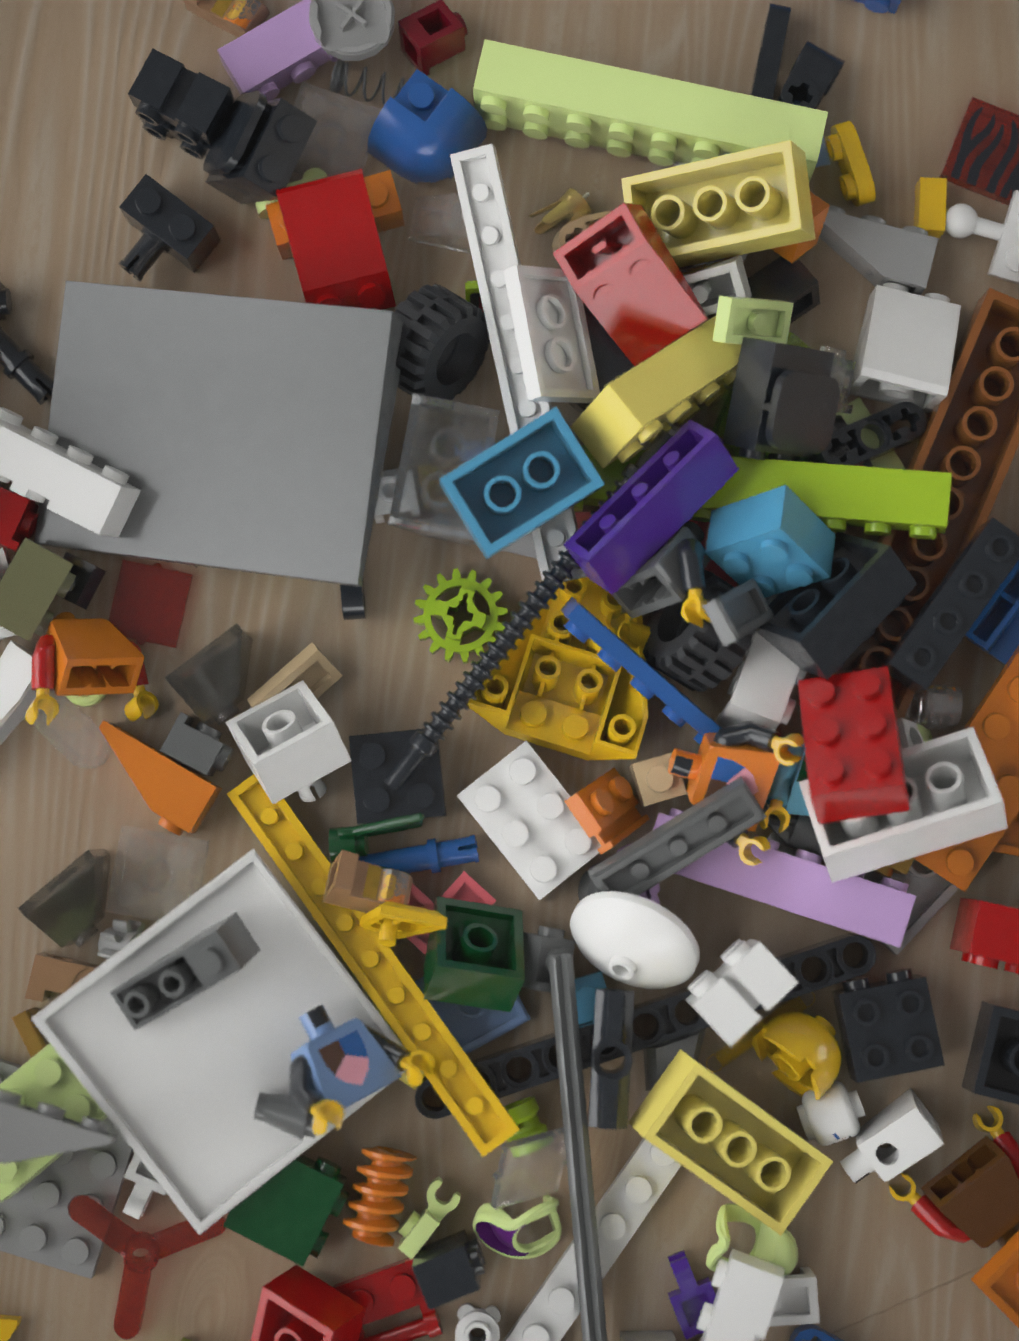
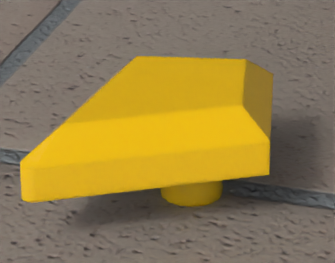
M386 901L361 916L359 926L379 932L378 943L382 946L393 947L396 945V939L446 929L448 918L434 910Z

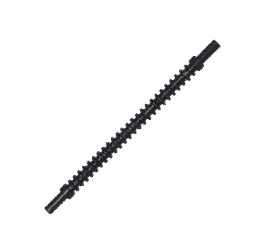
M662 429L636 463H629L621 472L623 477L621 482L618 480L614 481L615 490L613 492L610 490L606 491L608 498L605 502L602 500L598 501L600 508L672 437L668 432ZM594 510L590 511L591 516L596 513ZM560 550L558 552L560 559L557 562H550L552 566L551 571H543L542 575L545 577L543 581L534 582L537 587L534 592H526L529 597L526 602L519 601L520 610L518 612L511 611L512 620L510 622L503 621L504 630L502 632L495 631L496 640L494 642H487L489 649L486 652H479L481 659L478 662H471L472 671L463 672L464 681L455 682L456 691L447 692L449 699L446 703L443 701L439 702L441 709L438 713L435 711L431 712L433 720L430 723L424 721L425 729L423 732L416 731L409 740L411 747L384 780L393 789L399 791L425 757L431 758L439 748L436 744L439 739H446L444 732L447 729H454L452 722L455 719H462L460 715L461 710L470 709L468 705L469 700L478 699L475 693L478 689H486V686L483 684L486 679L493 680L492 671L494 669H502V666L499 664L502 659L509 660L510 657L507 653L510 649L517 650L518 647L515 643L518 639L525 640L524 631L526 629H533L531 622L534 619H541L539 612L542 609H549L548 600L557 599L556 590L565 589L563 582L565 579H573L571 572L574 568L577 570L581 569L568 550L565 552Z

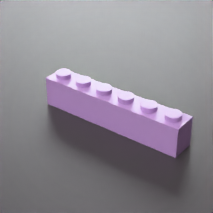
M671 808L669 815L659 812L653 830L684 811ZM767 839L770 842V850L763 851L757 845L752 844V854L762 861L758 865L749 866L745 864L739 856L740 846L733 848L725 842L674 873L899 948L901 947L916 899L915 895L906 893L908 884L887 877H883L881 884L863 879L865 873L832 883L827 867L820 865L822 856L801 849H797L795 856L778 851L780 843Z

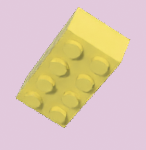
M791 140L621 179L624 202L643 206L678 268L816 239L806 155Z
M716 316L610 382L571 425V429L602 468H605L617 459L622 464L626 463L643 449L641 443L646 441L651 443L662 429L670 432L672 429L670 424L676 421L680 426L700 411L699 404L705 403L709 407L728 392L724 385L730 386L735 381L742 344L712 341Z
M681 1049L628 1122L644 1139L781 1236L834 1162L814 1145Z

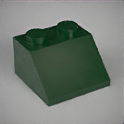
M437 896L433 910L447 917L448 921L446 929L429 932L424 961V999L511 1012L525 980L522 910Z

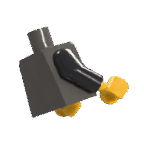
M687 521L627 583L612 595L621 605V614H625V620L620 624L617 636L628 646L638 648V646L645 647V643L649 638L650 628L649 626L637 623L639 616L683 601L687 594H689V598L686 599L682 606V617L701 628L703 627V619L710 621L703 608V605L709 601L703 599L702 592L706 590L704 569L709 563L710 557L705 553L706 549L701 543L705 537L704 532L694 522Z

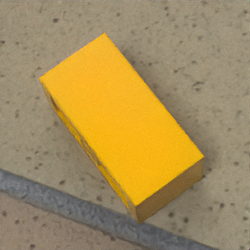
M920 177L915 185L914 226L926 230L928 236L941 238L945 232L947 178Z

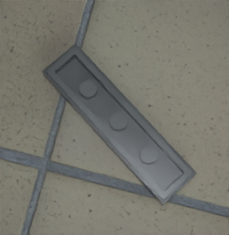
M739 777L589 869V876L600 892L616 891L638 896L766 818V815L743 778Z

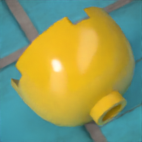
M794 1011L783 1013L772 1018L752 1037V1045L759 1059L763 1061L768 1056L778 1068V1070L771 1073L783 1085L801 1097L806 1091L812 1090L816 1100H819L838 1077L842 1056L839 1044L834 1037L836 1031L825 1018L819 1015L812 1017L806 1013Z

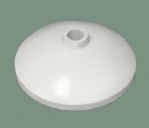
M598 892L583 898L577 904L571 916V933L581 953L598 970L619 982L644 989H664L684 983L695 972L700 953L694 935L676 915L651 900L624 892Z

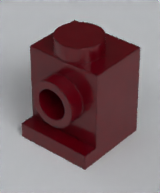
M438 0L398 21L401 51L415 69L420 70L427 76L430 75V68L466 50L465 36L468 35L467 26L462 16L458 12L453 13L443 0Z

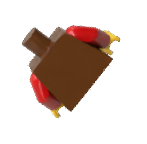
M991 1105L987 1106V1108L994 1117L992 1126H985L977 1113L972 1115V1122L977 1130L989 1132L994 1140L985 1136L921 1187L925 1195L921 1196L916 1191L914 1179L904 1172H901L900 1175L911 1184L909 1192L898 1194L889 1184V1190L893 1198L898 1201H908L912 1205L910 1210L936 1236L959 1243L973 1240L981 1248H988L995 1241L1003 1247L1019 1230V1145L1010 1131L1004 1132L1002 1129V1112L997 1107Z

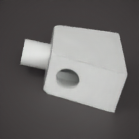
M910 1088L860 1127V1131L856 1135L858 1149L841 1160L840 1163L848 1176L856 1184L873 1171H876L881 1179L886 1182L944 1144L938 1122ZM884 1143L892 1144L888 1148L879 1147L881 1144Z

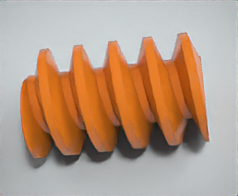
M384 1146L362 1148L361 1153L372 1161L370 1165H357L356 1171L367 1177L366 1182L352 1183L351 1188L360 1193L362 1198L361 1200H348L347 1206L356 1211L357 1216L343 1218L342 1223L353 1230L352 1237L359 1241L375 1246L392 1247L394 1246L395 1239L387 1232H394L399 1228V1221L392 1214H399L404 1209V1204L396 1197L405 1196L409 1191V1187L400 1179H408L413 1176V1169L405 1162L414 1161L417 1159V1156Z

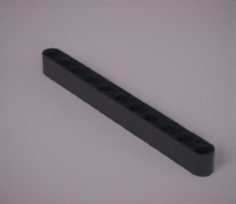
M843 934L775 957L798 981L776 1004L867 973L874 966L876 960V950L872 942L862 936ZM857 942L863 951L862 960L857 965L849 967L843 960V950L848 944ZM816 956L821 962V973L814 980H805L801 974V965L806 958ZM688 988L634 1005L633 1022L640 1014L648 1013L655 1017L657 1025L655 1031L649 1036L642 1037L635 1034L634 1031L632 1032L631 1053L710 1027L698 1013L694 1020L683 1023L676 1019L675 1008L677 1004L691 994ZM760 1004L755 1011L761 1010L764 1007ZM593 1021L579 1025L583 1070L591 1067L590 1053L592 1049ZM555 1032L472 1060L478 1071L484 1072L489 1077V1086L498 1099L559 1078L558 1064L553 1063L548 1056L550 1048L556 1043ZM614 1046L602 1051L599 1055V1064L624 1056L623 1051ZM517 1056L527 1058L532 1064L530 1074L523 1079H516L510 1076L506 1069L510 1059ZM427 1077L423 1078L422 1084L418 1085L415 1094V1105L418 1111L430 1119H439L452 1115L446 1104L441 1107H432L425 1102L423 1091L431 1086V1083Z

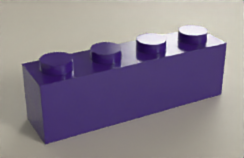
M689 420L563 545L590 580L614 595L724 486L739 468L716 433Z

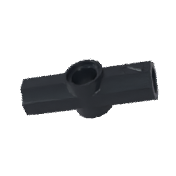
M595 988L593 1038L590 1053L589 1127L611 1130L628 1128L630 1071L633 1063L631 1051L635 991ZM611 1046L618 1047L623 1051L624 1055L622 1064L613 1070L604 1069L600 1066L599 1055L602 1050Z

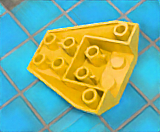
M588 577L563 582L565 589L556 590L557 599L548 600L549 609H542L539 612L541 619H534L531 622L533 629H526L524 631L525 640L518 639L516 641L517 650L510 649L508 651L509 660L502 659L499 664L502 666V669H494L491 674L494 676V679H486L483 683L486 689H478L475 693L478 699L469 700L468 705L471 710L504 735L587 761L636 759L648 720L647 699L629 683L634 678L630 672L623 666L617 672L614 671L597 655L602 649L590 638L585 643H582L564 627L569 619L562 613L561 608L573 597L616 635L620 624L625 620V614H621V605L615 598ZM642 615L638 617L637 623L643 624ZM630 647L645 660L643 654L644 647Z

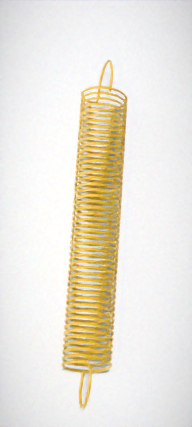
M803 1002L800 1005L798 1004V1006L796 1005V1007L794 1006L797 1012H803L804 1009L808 1008ZM746 1034V1036H742L736 1042V1045L734 1043V1046L732 1045V1047L730 1046V1048L728 1047V1049L726 1048V1050L724 1049V1051L716 1053L722 1067L727 1066L730 1061L736 1060L739 1055L741 1056V1054L747 1052L746 1050L750 1049V1047L752 1048V1040Z

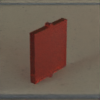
M122 560L108 621L126 638L136 640L139 645H145L148 642L177 649L193 575L164 569L160 563L150 566Z

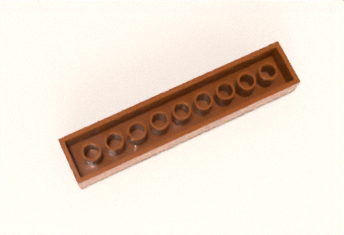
M989 288L977 301L953 358L947 397L931 411L927 420L926 430L920 436L906 469L952 473L945 534L937 533L936 539L909 537V531L892 529L891 535L878 536L876 542L891 546L917 585L905 596L904 602L889 613L876 627L875 633L868 640L862 642L847 658L845 665L833 675L879 668L980 525L988 520L1019 446L1018 299ZM890 676L895 696L897 718H905L915 693Z

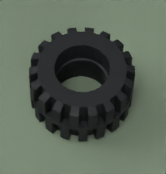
M425 285L418 292L416 290L411 292L404 302L401 301L395 308L396 311L394 313L403 322L396 366L401 370L398 388L421 403L435 407L440 406L443 402L448 403L452 401L457 394H461L467 385L473 381L485 360L490 340L488 339L489 333L483 310L441 285Z
M704 570L706 590L702 592L703 599L710 602L735 588L712 572ZM687 594L683 601L652 612L647 626L650 628V635L645 643L643 654L650 666L691 691L704 692L708 688L712 689L718 686L721 680H726L733 670L739 666L752 644L751 640L756 633V629L724 647L710 621L703 619V627L701 628L682 617V606L686 599L689 598V594Z

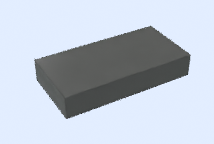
M754 579L703 605L724 647L774 618V614Z

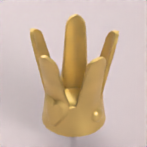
M569 188L558 201L530 214L529 217H535L554 208L537 224L534 229L535 233L543 234L566 218L568 219L567 224L591 214L590 206L585 200L590 193L587 192L582 196L573 188Z

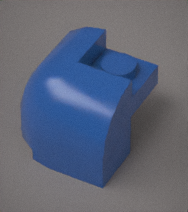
M416 69L394 99L390 96L380 111L368 136L367 146L370 155L402 178L417 185L418 182L435 183L454 177L450 154L479 147L487 136V126L479 112L452 87L449 91Z

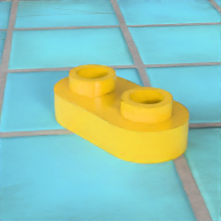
M850 120L832 125L831 135L826 136L825 142L830 159L838 161L842 173L839 177V184L844 199L846 201L852 200L856 207L874 202L876 198L875 184L855 126Z

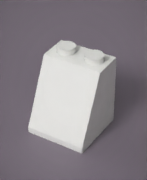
M884 283L883 286L876 285L869 295L846 393L892 405L901 402H912L918 405L925 413H930L948 394L961 305L950 303V298L942 294L926 293L925 296L909 293V289L906 286L897 283Z

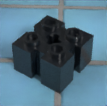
M155 49L151 50L128 92L133 105L137 107L135 113L140 117L144 124L142 127L146 132L160 140H166L167 136L172 139L175 137L181 140V149L200 160L207 156L234 102L230 87L200 72L196 74L186 69L183 63Z

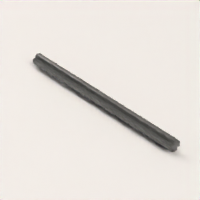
M555 953L549 955L548 964L583 1341H607L573 958L570 953Z

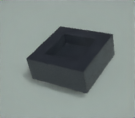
M66 552L63 558L73 563L69 572L76 575L63 599L87 610L106 571Z

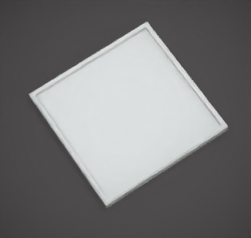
M254 849L234 862L31 1018L199 1235L335 1128V1125L328 1121L325 1134H316L315 1138L304 1136L303 1140H300L263 1121L253 1119L260 1092L266 1094H289L291 1053L311 1041L299 1019L300 1016L323 1005L335 1028L354 1018H358L364 1025H368L405 1048ZM237 912L261 950L240 971L135 1031L110 992L199 933ZM384 1088L345 1108L343 1121Z

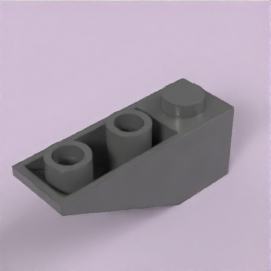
M237 912L199 933L110 993L136 1031L240 971L261 949Z

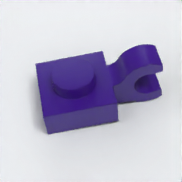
M682 1250L668 1256L679 1285V1289L669 1292L668 1296L684 1337L689 1339L704 1332L696 1328L704 1303L713 1304L716 1294L709 1276L698 1281L695 1280L686 1254Z

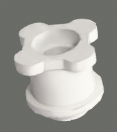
M465 1303L459 1307L457 1316L460 1321L455 1330V1341H499L500 1332L497 1323L501 1319V1314L497 1307L490 1305L485 1309L474 1308L470 1303ZM473 1328H481L485 1331V1334L481 1337H474L470 1331Z

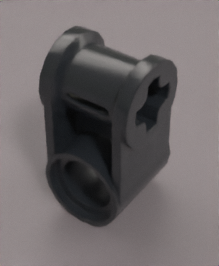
M807 41L797 57L777 101L793 104L796 99L801 102L799 106L817 109L823 97L830 91L845 61Z

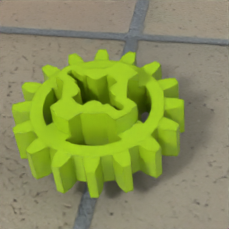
M458 568L453 569L452 579L448 581L441 573L437 574L438 586L436 588L427 584L423 586V590L428 595L427 600L418 599L415 601V606L424 611L423 615L413 618L414 624L425 625L426 628L418 635L420 641L431 638L433 643L430 646L429 652L435 654L442 648L445 650V661L449 663L454 653L460 654L463 664L468 663L469 653L474 651L481 659L479 652H484L483 646L488 641L494 642L496 640L493 636L495 631L502 632L505 628L502 623L497 622L498 618L508 615L507 608L496 606V603L503 598L502 592L498 591L491 594L488 591L492 584V580L489 577L481 584L476 582L477 575L475 570H471L467 579L461 578ZM460 588L458 596L448 601L438 600L445 592ZM476 592L486 601L490 610V616L478 611L474 603ZM465 598H467V613L473 618L471 621H463L461 627H458L457 634L454 635V618L449 614L451 611L458 612L460 606H463ZM432 617L442 620L448 629L445 640L436 633L432 625ZM473 631L484 632L476 641L461 645L463 637Z

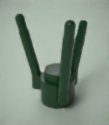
M422 813L353 827L330 828L329 854L331 862L333 863L342 850L358 854V860H360V857H367L369 852L368 837L420 828L425 817ZM381 866L382 869H392V868H388V867H383V866Z

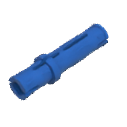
M475 834L469 837L437 842L436 838L427 839V844L368 854L367 857H360V861L408 873L430 869L432 873L441 872L442 867L480 862Z

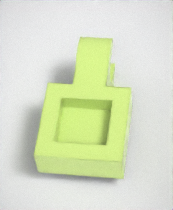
M440 1177L435 1178L429 1184L427 1190L428 1205L421 1214L413 1210L398 1230L403 1236L400 1239L398 1249L411 1260L437 1229L444 1216L454 1210L460 1202L461 1194L457 1191L448 1201H441L437 1198L436 1190L443 1183V1179Z

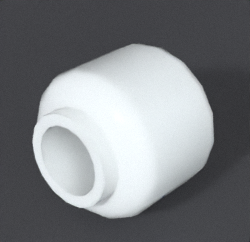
M834 1081L832 1086L819 1100H816L814 1091H806L802 1096V1105L796 1107L808 1140L815 1138L822 1146H828L856 1136L860 1131L858 1118L866 1116L857 1090L848 1093L845 1085L839 1081Z

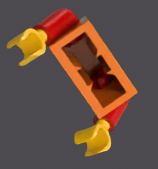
M71 612L58 614L49 623L47 634L39 638L32 656L31 690L36 691V698L26 711L27 722L33 725L38 717V709H41L47 715L46 722L47 726H49L59 712L58 702L50 696V691L53 690L57 696L133 693L134 697L124 708L126 717L131 722H135L143 713L144 718L147 720L157 711L159 703L156 696L145 689V685H148L149 682L144 664L145 657L142 654L141 648L136 643L127 639L106 619H77Z

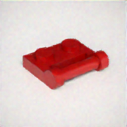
M410 1258L400 1260L333 1286V1288L366 1308L362 1326L418 1305L420 1307L422 1318L367 1338L362 1327L358 1341H412L429 1335L431 1339L443 1334L436 1308L428 1309L412 1268L414 1258L412 1260Z

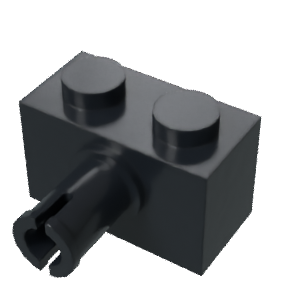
M147 174L144 175L119 206L128 223L138 229L143 235L126 257L119 262V265L130 275L133 274V277L140 282L163 252L169 253L195 273L221 241L213 224Z

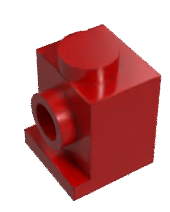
M0 487V546L17 552L24 538H30L36 530L39 506L35 504L36 501Z

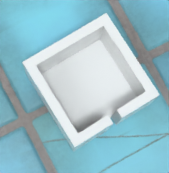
M750 938L747 941L738 939L721 954L720 958L724 963L714 973L708 970L703 971L687 987L691 994L685 1000L717 1035L730 1046L736 1043L761 1019L755 1011L760 1004L769 1011L798 983L760 941Z

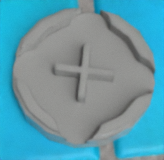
M312 0L309 10V23L316 42L327 54L343 61H361L375 56L388 44L395 29V8L392 0Z

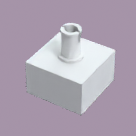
M303 680L226 721L246 763L272 804L296 791L299 792V797L302 801H316L310 786L315 788L319 798H321L327 789L321 778L352 761L334 722Z

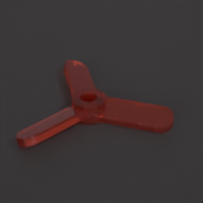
M86 1195L73 1197L67 1207L68 1215L73 1221L123 1257L124 1269L113 1324L115 1333L123 1339L134 1338L141 1330L151 1273L159 1259L217 1237L226 1229L223 1226L225 1222V1216H223L200 1235L188 1220L150 1234L145 1231L136 1232ZM140 1248L148 1251V1254L143 1257H138L133 1253Z

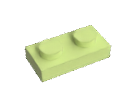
M719 295L712 341L742 344L743 337L787 344L793 303L782 300Z

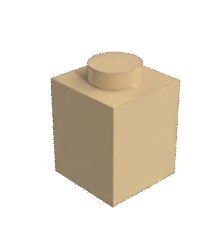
M672 752L629 766L641 807L687 794L683 778L668 773Z

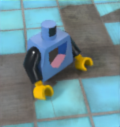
M320 1005L299 1017L311 1041L291 1053L289 1097L311 1118L314 1133L322 1135L326 1133L328 1121L333 1123L336 1129H340L345 1108L402 1077L400 1072L406 1070V1079L410 1085L418 1086L422 1084L423 1072L421 1070L432 1075L434 1073V1057L429 1052L423 1050L411 1053L368 1025H364L358 1018H354L335 1028L325 1007Z

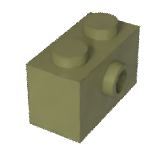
M25 537L0 580V626L27 641H30L34 633L42 636L54 616V613L47 609L56 595L62 598L65 597L76 575L69 572L73 563Z

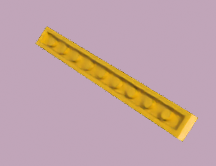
M254 774L229 791L227 796L405 1048L411 1053L417 1050L427 1051L434 1057V1073L430 1075L424 1070L422 1072L482 1157L488 1155L520 1131V1128L431 1003L424 999L423 992L391 947L382 946L378 943L379 932L359 926L361 916L366 913L323 902L331 863L285 798L272 804Z

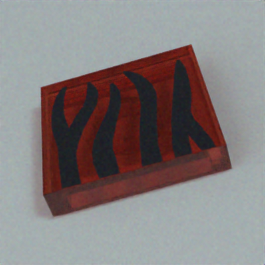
M972 97L939 178H947V182L1009 206L1013 192L1019 191V115Z

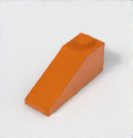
M103 720L99 726L100 731L150 810L161 816L158 824L178 836H181L184 830L188 833H196L222 788L115 724Z

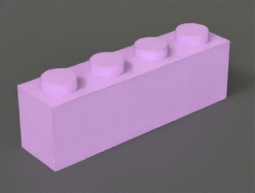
M302 0L218 49L222 64L240 94L258 90L267 96V101L273 100L283 87L292 82H304L315 74L316 68L330 60L332 62L338 60V58L327 54L315 40L309 23V10L312 0Z

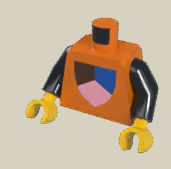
M752 721L720 728L717 733H705L698 753L674 748L669 760L668 773L689 779L686 791L692 806L739 777H742L763 810L779 763L791 766L802 759L799 755H794L789 751L788 744L800 747L804 744V738L800 734L795 733L781 738V733ZM758 823L727 841L733 848L740 846L739 856L749 866L762 863L759 858L752 854V844L757 845L763 851L770 850V842L765 837L756 836L750 838L748 836V830L755 832Z

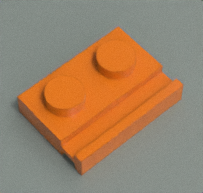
M615 767L564 801L589 838L595 836L601 844V847L597 849L600 855L613 848L650 819L647 814L641 817L635 808V805L639 802L633 795L631 785L624 777L620 776Z

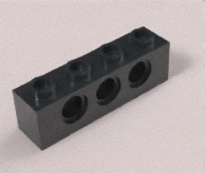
M991 518L980 525L880 667L888 666L890 676L915 694L927 690L1019 560V535L995 518Z

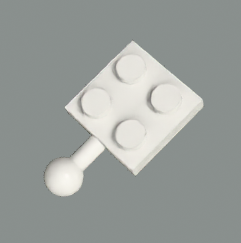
M1019 191L1013 192L1004 224L978 217L974 208L967 204H956L950 207L946 212L945 230L947 233L955 238H966L971 234H976L997 240L998 243L987 275L1019 284Z

